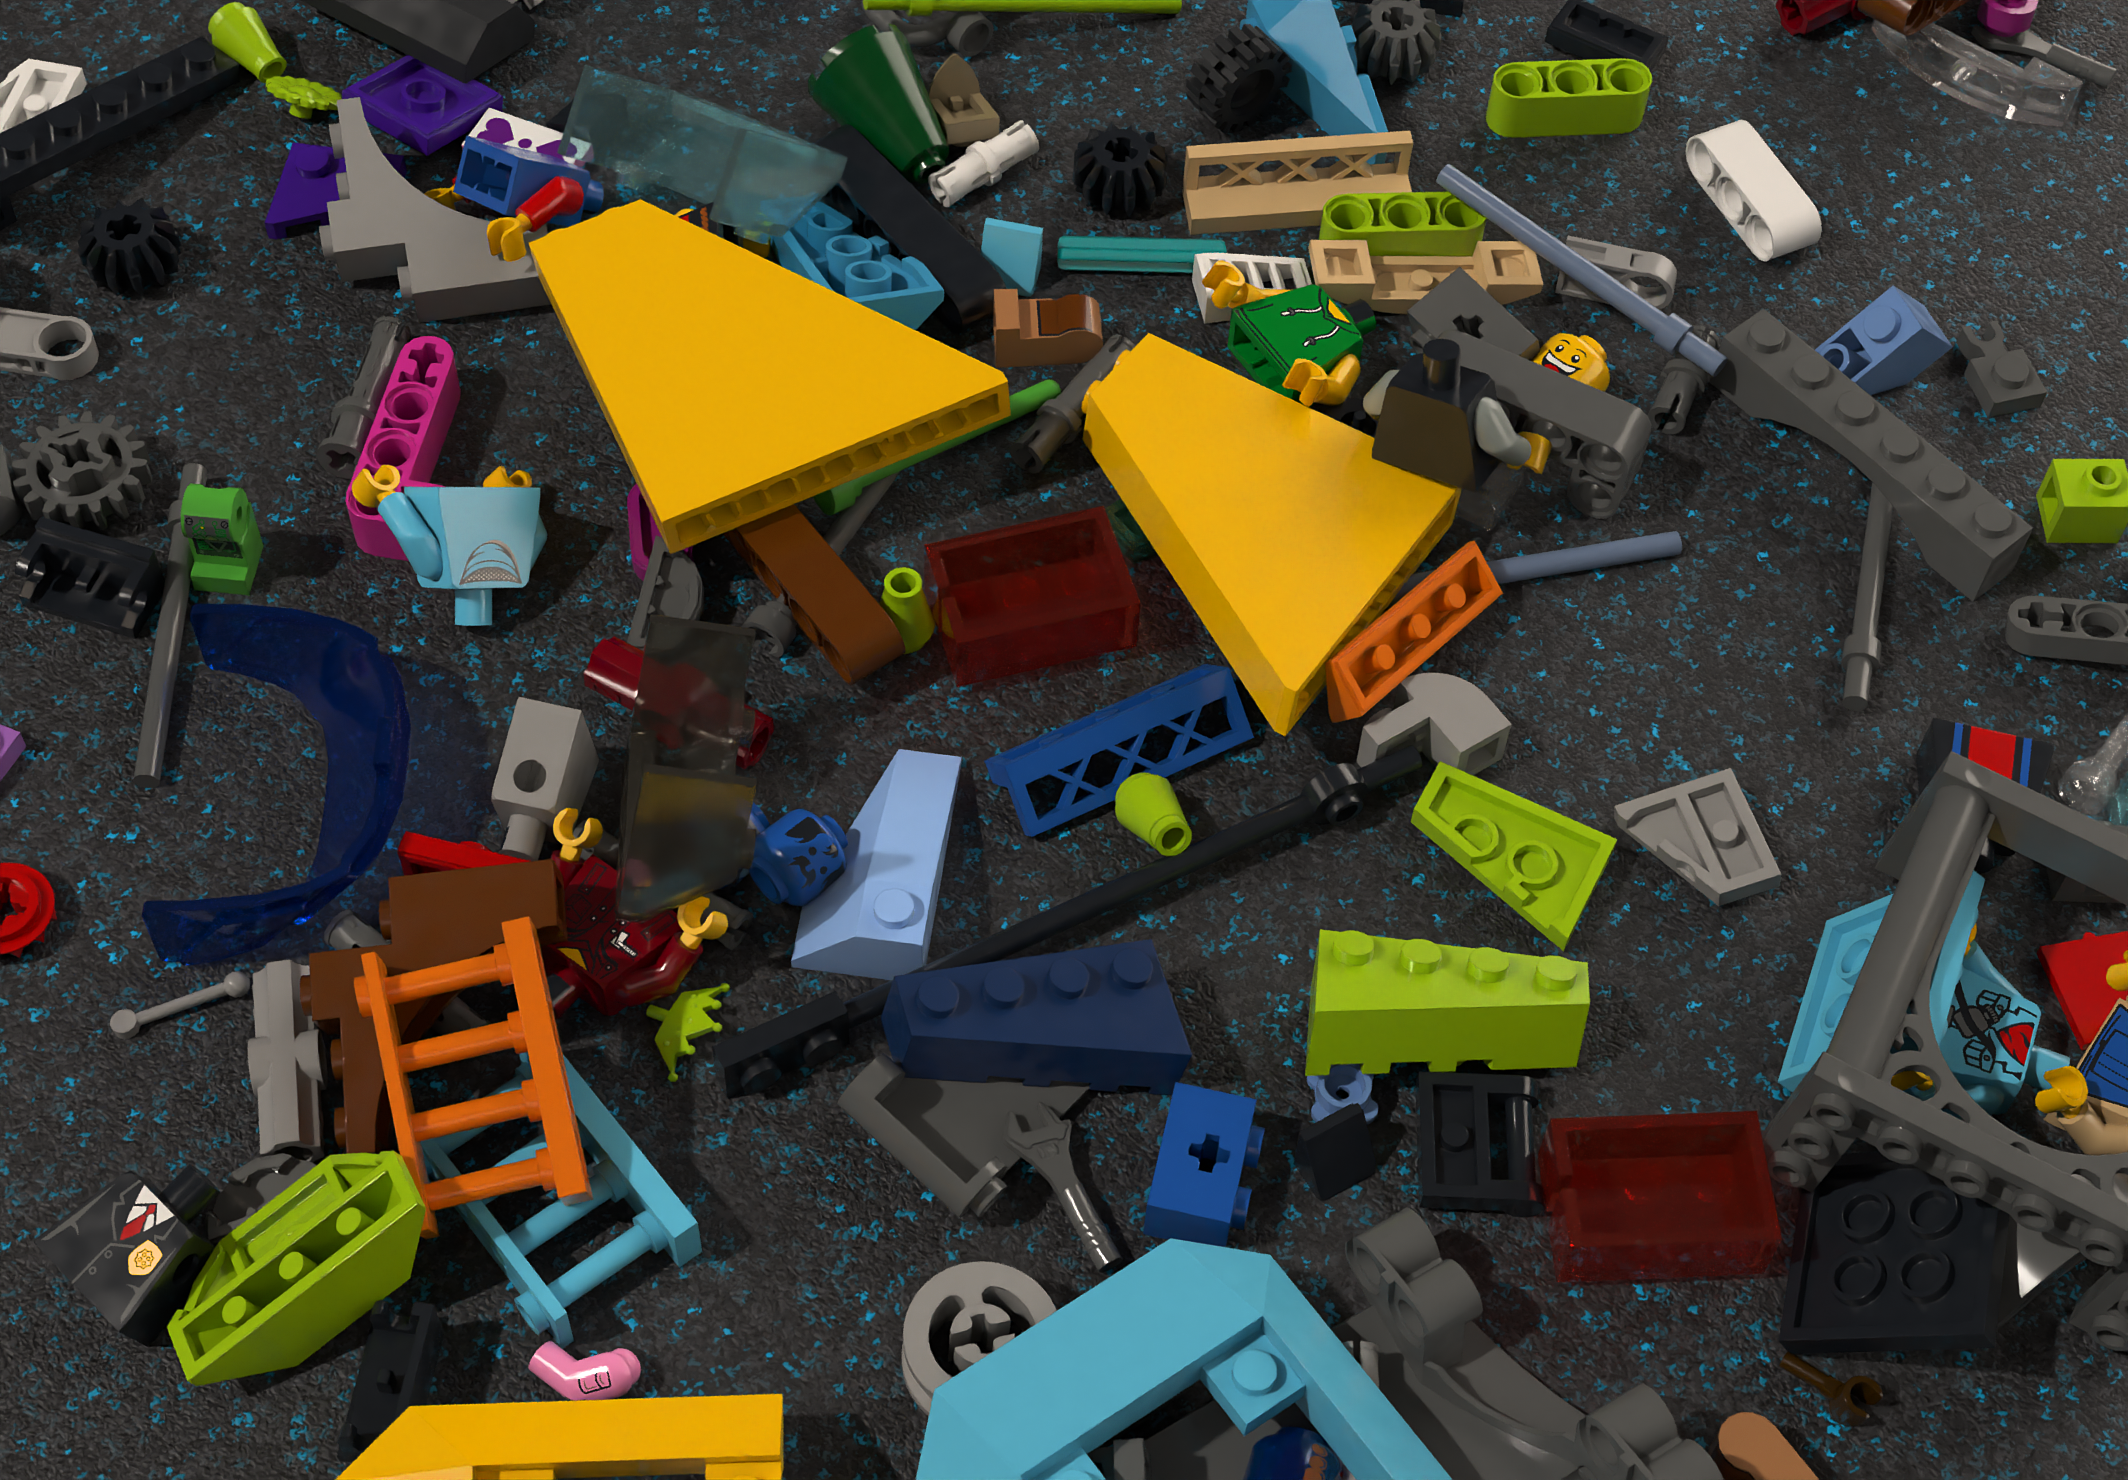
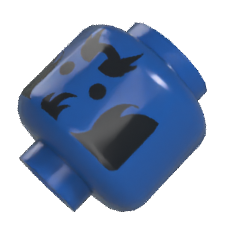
M805 809L792 810L753 839V859L748 862L749 873L761 892L773 903L781 904L786 902L797 907L807 905L845 872L847 863L843 849L848 846L847 837L839 824L828 815H823L819 818Z

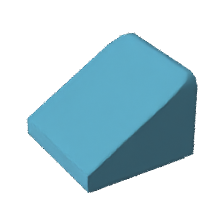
M986 218L981 255L997 270L1007 289H1017L1020 296H1031L1034 293L1041 269L1043 228Z

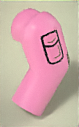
M553 1341L544 1343L536 1351L528 1367L532 1373L569 1401L618 1398L630 1390L632 1385L639 1379L641 1373L638 1358L628 1349L617 1348L611 1352H604L577 1361Z

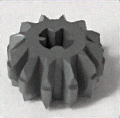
M1373 0L1371 4H1359L1352 23V29L1357 41L1354 46L1357 68L1367 69L1370 80L1379 76L1387 77L1391 85L1396 78L1402 77L1406 81L1413 83L1419 73H1429L1431 66L1435 62L1436 52L1440 49L1442 38L1440 33L1441 26L1437 24L1435 19V10L1421 8L1420 0Z

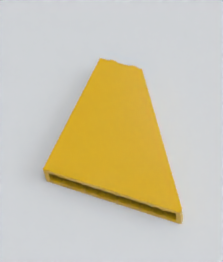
M641 199L621 207L610 208L601 215L570 227L553 230L546 236L528 243L543 288L670 554L1011 416L1008 380L1002 371Z
M1148 333L1131 351L1128 349L1124 350L1116 360L1113 370L1102 382L1095 380L1090 385L1082 402L1081 410L1086 414L1082 440L1272 729L1286 736L1325 687V662L1381 616L1399 593L1404 583L1414 574L1450 528L1454 520L1462 488L1372 458L1374 437L1151 333Z

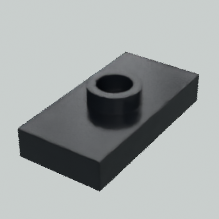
M1568 0L1547 28L1545 42L1586 60L1633 59L1643 63L1651 72L1664 54L1669 37L1586 1Z

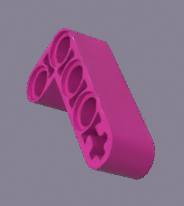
M422 336L411 340L401 350L346 492L345 502L354 537L358 547L365 553L409 561L396 537L378 512V507L370 508L364 506L354 497L352 483L362 469L369 470L374 479L375 473L382 465L394 466L400 475V483L396 487L395 492L404 493V487H445L432 484L430 480L457 409L461 389L454 353L451 346L444 339L435 336Z

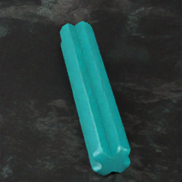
M1062 236L1059 238L1057 245V263L1061 270L1193 273L1195 254L1226 253L1225 241L1221 239Z

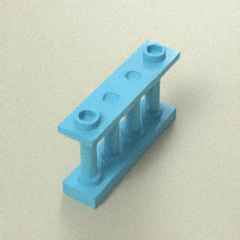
M528 1052L519 1054L521 1065L515 1069L517 1076L487 1096L521 1089L522 1081L533 1079ZM564 1055L563 1058L582 1148H585L597 1163L593 1167L595 1175L589 1178L593 1200L565 1206L558 1199L507 1234L485 1206L498 1196L454 1206L521 1294L514 1299V1302L529 1327L537 1335L547 1329L562 1349L574 1341L565 1307L650 1249L654 1253H658L664 1248L679 1268L702 1252L698 1222ZM491 1125L421 1141L427 1175H430L434 1181L461 1175L447 1157V1154ZM542 1133L493 1167L535 1158L536 1150L547 1147L545 1133ZM624 1197L637 1214L633 1218L635 1226L546 1286L524 1256L609 1198L617 1202Z

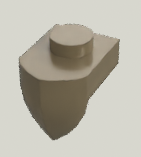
M953 53L936 72L930 84L928 95L947 145L967 147L976 141L991 139L999 135L1000 117L980 93L979 82L973 69L963 58Z

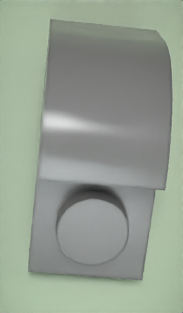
M1443 673L1412 675L1406 677L1398 684L1393 709H1382L1365 723L1362 729L1356 762L1360 767H1363L1412 745L1419 753L1422 751L1435 768L1441 761L1470 775H1475L1503 758L1511 723L1483 691L1462 678Z

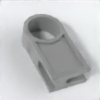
M1573 236L1567 237V246L1657 309L1662 310L1671 302L1677 279V269L1672 261L1665 256L1655 252H1646ZM1559 271L1555 293L1609 304L1563 271ZM1638 276L1649 277L1660 282L1662 286L1644 287L1636 284L1630 278Z
M0 307V371L49 377L58 380H73L90 372L98 362L99 351L90 326L82 319L73 316H59ZM65 340L85 342L81 349L67 356L47 354L51 347Z

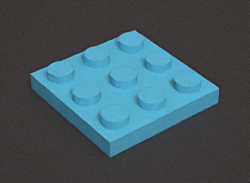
M1974 870L1932 973L1929 1007L1938 1046L1947 1032V1016L1955 987L1963 973L1962 962L1971 929L1978 919L1979 912L1977 907L1985 878ZM1893 894L1826 921L1778 1079V1083L1792 1093L1823 1051H1827ZM1910 1006L1907 1008V1014H1911ZM1903 1033V1046L1899 1050L1894 1047L1890 1049V1053L1895 1054L1905 1050L1918 1051V1046L1911 1037Z

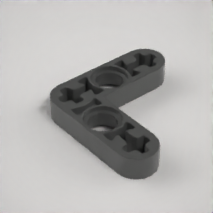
M2025 596L2015 600L2010 605L2004 631L2005 640L2012 649L2029 656L2128 665V604L2047 596ZM2030 624L2039 625V628L2030 627ZM2090 625L2102 626L2111 630L2114 635L2108 638L2093 637L2085 633L2083 628ZM2063 626H2070L2069 632L2062 631Z

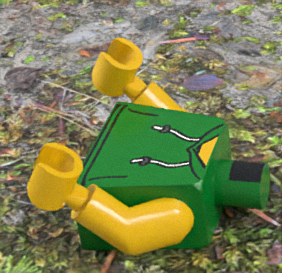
M1217 261L1202 280V284L1204 287L1215 290L1211 295V300L1219 309L1227 306L1232 308L1227 348L1258 384L1309 408L1317 403L1329 406L1343 403L1360 374L1359 364L1363 346L1362 336L1374 331L1376 328L1375 315L1369 304L1359 299L1339 308L1321 286L1313 284L1294 290L1259 289L1244 282L1243 274L1234 265L1226 261Z

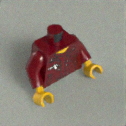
M565 808L555 817L553 824L554 835L563 846L561 850L553 851L550 858L554 860L564 879L568 941L540 947L555 1020L559 1019L579 997L603 1015L612 1016L626 1006L634 1007L671 996L678 990L702 954L703 948L700 943L703 938L709 940L717 939L728 928L726 915L717 911H713L701 926L700 918L703 911L710 904L709 898L700 895L689 896L682 901L678 908V914H676L594 854L585 861L580 857L582 850L592 848L598 844L602 838L603 828L598 819L590 817L586 821L582 835L576 839L572 828L578 817V810L573 808Z

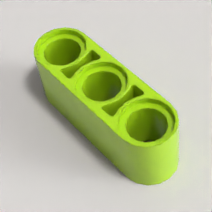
M1626 58L1513 62L1504 64L1494 73L1486 112V122L1495 133L1512 138L1632 132L1642 122L1652 84V74L1643 63Z
M1450 192L1341 194L1330 198L1323 206L1319 240H1367L1370 256H1473L1477 242L1483 239L1487 218Z

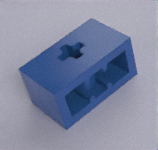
M1175 1082L1147 1202L1144 1235L1167 1240L1173 1238L1226 1247L1230 1227L1244 1230L1252 1189L1240 1187V1179L1243 1166L1257 1169L1265 1131L1264 1127L1252 1125L1257 1099ZM1201 1165L1214 1166L1212 1173L1200 1171Z

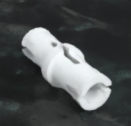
M1019 120L994 138L984 143L976 141L967 147L965 155L929 175L928 183L930 189L940 203L943 202L945 207H950L974 189L984 184L992 186L1001 180L1003 172L1039 151L1038 139L1028 124L1024 125V121Z

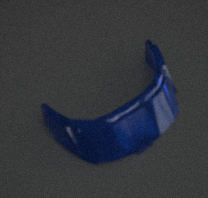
M195 604L192 606L190 620L206 666L213 670L237 673L272 683L295 694L323 727L328 756V772L317 854L305 883L256 895L186 901H146L143 904L142 918L156 952L162 961L169 963L180 962L184 966H191L229 958L261 948L289 925L305 924L364 874L381 853L403 801L409 764L411 722L403 680L399 671L389 656L379 653L378 638L360 627L336 618L292 608L247 604Z

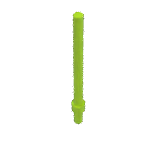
M863 0V6L865 10L905 11L907 16H931L933 11L1179 14L1182 0Z

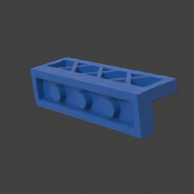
M1203 664L984 761L992 783L1008 788L1024 834L1033 837L1115 800L1119 786L1124 780L1134 774L1145 772L1165 778L1252 739L1254 736L1229 667ZM1221 698L1231 730L1211 739L1194 732L1193 729L1202 707ZM1185 714L1181 725L1170 721ZM1160 725L1176 732L1177 735L1168 757L1153 763L1137 755L1147 731ZM1130 739L1126 747V750L1115 746L1118 743ZM1189 739L1200 743L1186 749ZM1106 750L1122 757L1112 783L1098 788L1081 781L1093 754ZM1074 763L1070 775L1058 771ZM1134 763L1142 767H1145L1144 769H1141L1135 773L1130 774ZM1046 775L1066 782L1056 808L1037 816L1025 785ZM1078 788L1089 792L1074 799Z

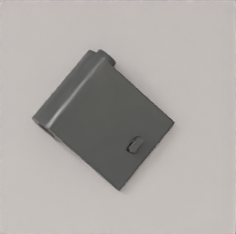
M883 1053L857 1075L843 1092L837 1104L957 1217H963L970 1210L978 1217H981L1006 1190L1007 1185L1001 1179L1022 1159L1003 1143L1002 1135L1007 1112H1014L1022 1133L1044 1127L1037 1111L1039 1102H1043L1052 1109L1060 1120L1089 1091V1083L1051 1080L1049 1087L1023 1086L1022 1079L993 1076H988L986 1083L904 1078L905 1071L893 1061L892 1055L888 1057Z

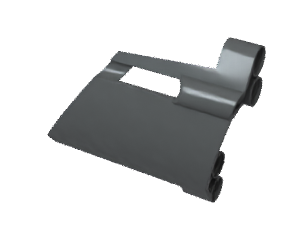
M1405 1208L1345 1243L1346 1258L1370 1306L1334 1326L1331 1330L1341 1343L1353 1341V1357L1359 1365L1360 1341L1372 1342L1379 1346L1380 1391L1452 1480H1724L1717 1465L1701 1445L1694 1440L1686 1439L1682 1441L1679 1438L1677 1426L1668 1407L1660 1396L1644 1383L1633 1386L1585 1416L1523 1369L1472 1321L1481 1316L1483 1312L1478 1290L1467 1272L1452 1259L1444 1261L1441 1259L1434 1236L1426 1223L1414 1210ZM1213 1398L1144 1439L1151 1455L1152 1480H1303L1305 1470L1312 1468L1309 1464V1459L1312 1456H1319L1327 1461L1326 1469L1321 1470L1325 1475V1480H1339L1338 1456L1296 1403H1293L1244 1436L1216 1399ZM1316 1443L1323 1447L1327 1455L1323 1457L1315 1453L1312 1449L1313 1444ZM1323 1459L1321 1460L1324 1462V1466L1320 1468H1325L1326 1462ZM1098 1468V1470L1103 1475L1102 1468Z

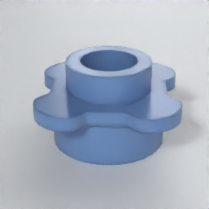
M1360 1064L1331 1065L1329 1075L1307 1076V1084L1314 1090L1315 1104L1311 1109L1313 1120L1318 1122L1351 1103H1358L1364 1111L1367 1125L1372 1123L1378 1114V1105L1371 1099L1374 1074H1362ZM1344 1090L1349 1096L1346 1099H1341L1336 1095V1092Z

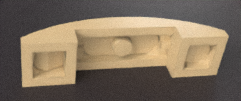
M1310 240L1308 246L1315 285L1321 286L1331 299L1348 305L1362 299L1369 304L1372 310L1379 312L1407 314V310L1458 267H1461L1501 305L1538 294L1543 287L1536 252L1520 241H1478L1473 256H1370L1367 240Z

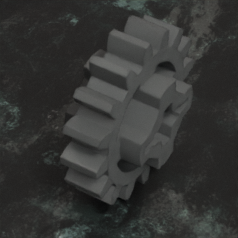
M84 411L80 423L71 424L65 415L58 416V429L51 431L40 425L36 428L40 439L37 443L21 442L19 448L24 459L12 461L11 467L16 477L13 484L21 504L26 505L28 513L33 520L45 517L61 523L67 521L70 522L71 526L81 529L84 528L85 522L94 521L100 530L107 529V516L114 513L117 517L126 519L129 517L126 503L128 501L143 503L146 499L141 485L152 483L153 478L148 466L151 461L143 440L138 441L135 429L131 424L119 429L114 415L109 414L100 424L94 422L91 411ZM115 455L122 460L121 467L115 465L113 460ZM44 478L50 479L52 486L49 490L43 485Z

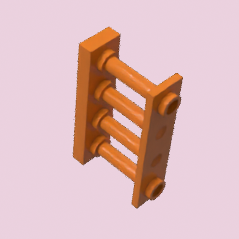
M529 916L501 922L505 943L494 945V953L388 977L386 964L375 951L361 954L365 975L354 978L356 999L362 1018L373 1017L399 1152L426 1207L420 1236L424 1239L440 1236L435 1215L436 1210L542 1185L545 1192L556 1189L558 1199L565 1206L593 1200L538 934ZM498 980L501 981L502 986L514 984L519 1010L507 1013V1021L401 1044L394 1004ZM511 1048L515 1049L516 1054L528 1052L533 1079L522 1081L521 1089L415 1113L408 1072ZM526 1116L529 1117L531 1123L542 1120L547 1147L536 1150L535 1158L429 1183L421 1141Z

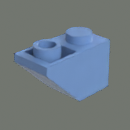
M1893 285L1817 347L1815 351L1869 395H1873L1908 384L1953 346L1925 306Z

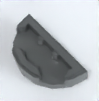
M657 535L627 643L654 657L676 649L693 634L704 612L705 589L695 563L684 553V550L670 554L663 538Z
M277 1154L255 1158L233 1171L227 1178V1181L230 1183L218 1196L213 1212H207L205 1236L216 1247L222 1238L316 1165L309 1161L296 1159L292 1155Z

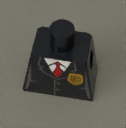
M189 1164L162 1192L135 1172H125L41 1234L34 1243L118 1332L148 1347L156 1339L190 1292L194 1281L215 1249L214 1244L192 1222L221 1192L192 1164Z

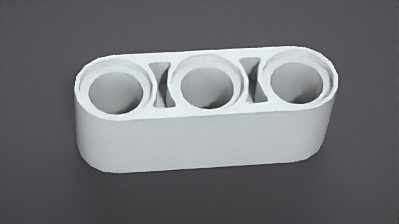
M1738 120L1689 138L1686 143V158L1690 171L1759 260L1768 261L1819 241L1822 226L1818 210L1747 121Z

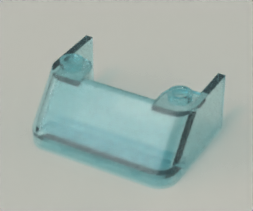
M586 64L584 65L557 152L566 157L598 164L617 171V183L638 191L648 193L651 184L667 187L704 204L714 202L709 219L718 223L735 226V234L762 244H768L770 235L783 237L841 180L848 157L708 100Z

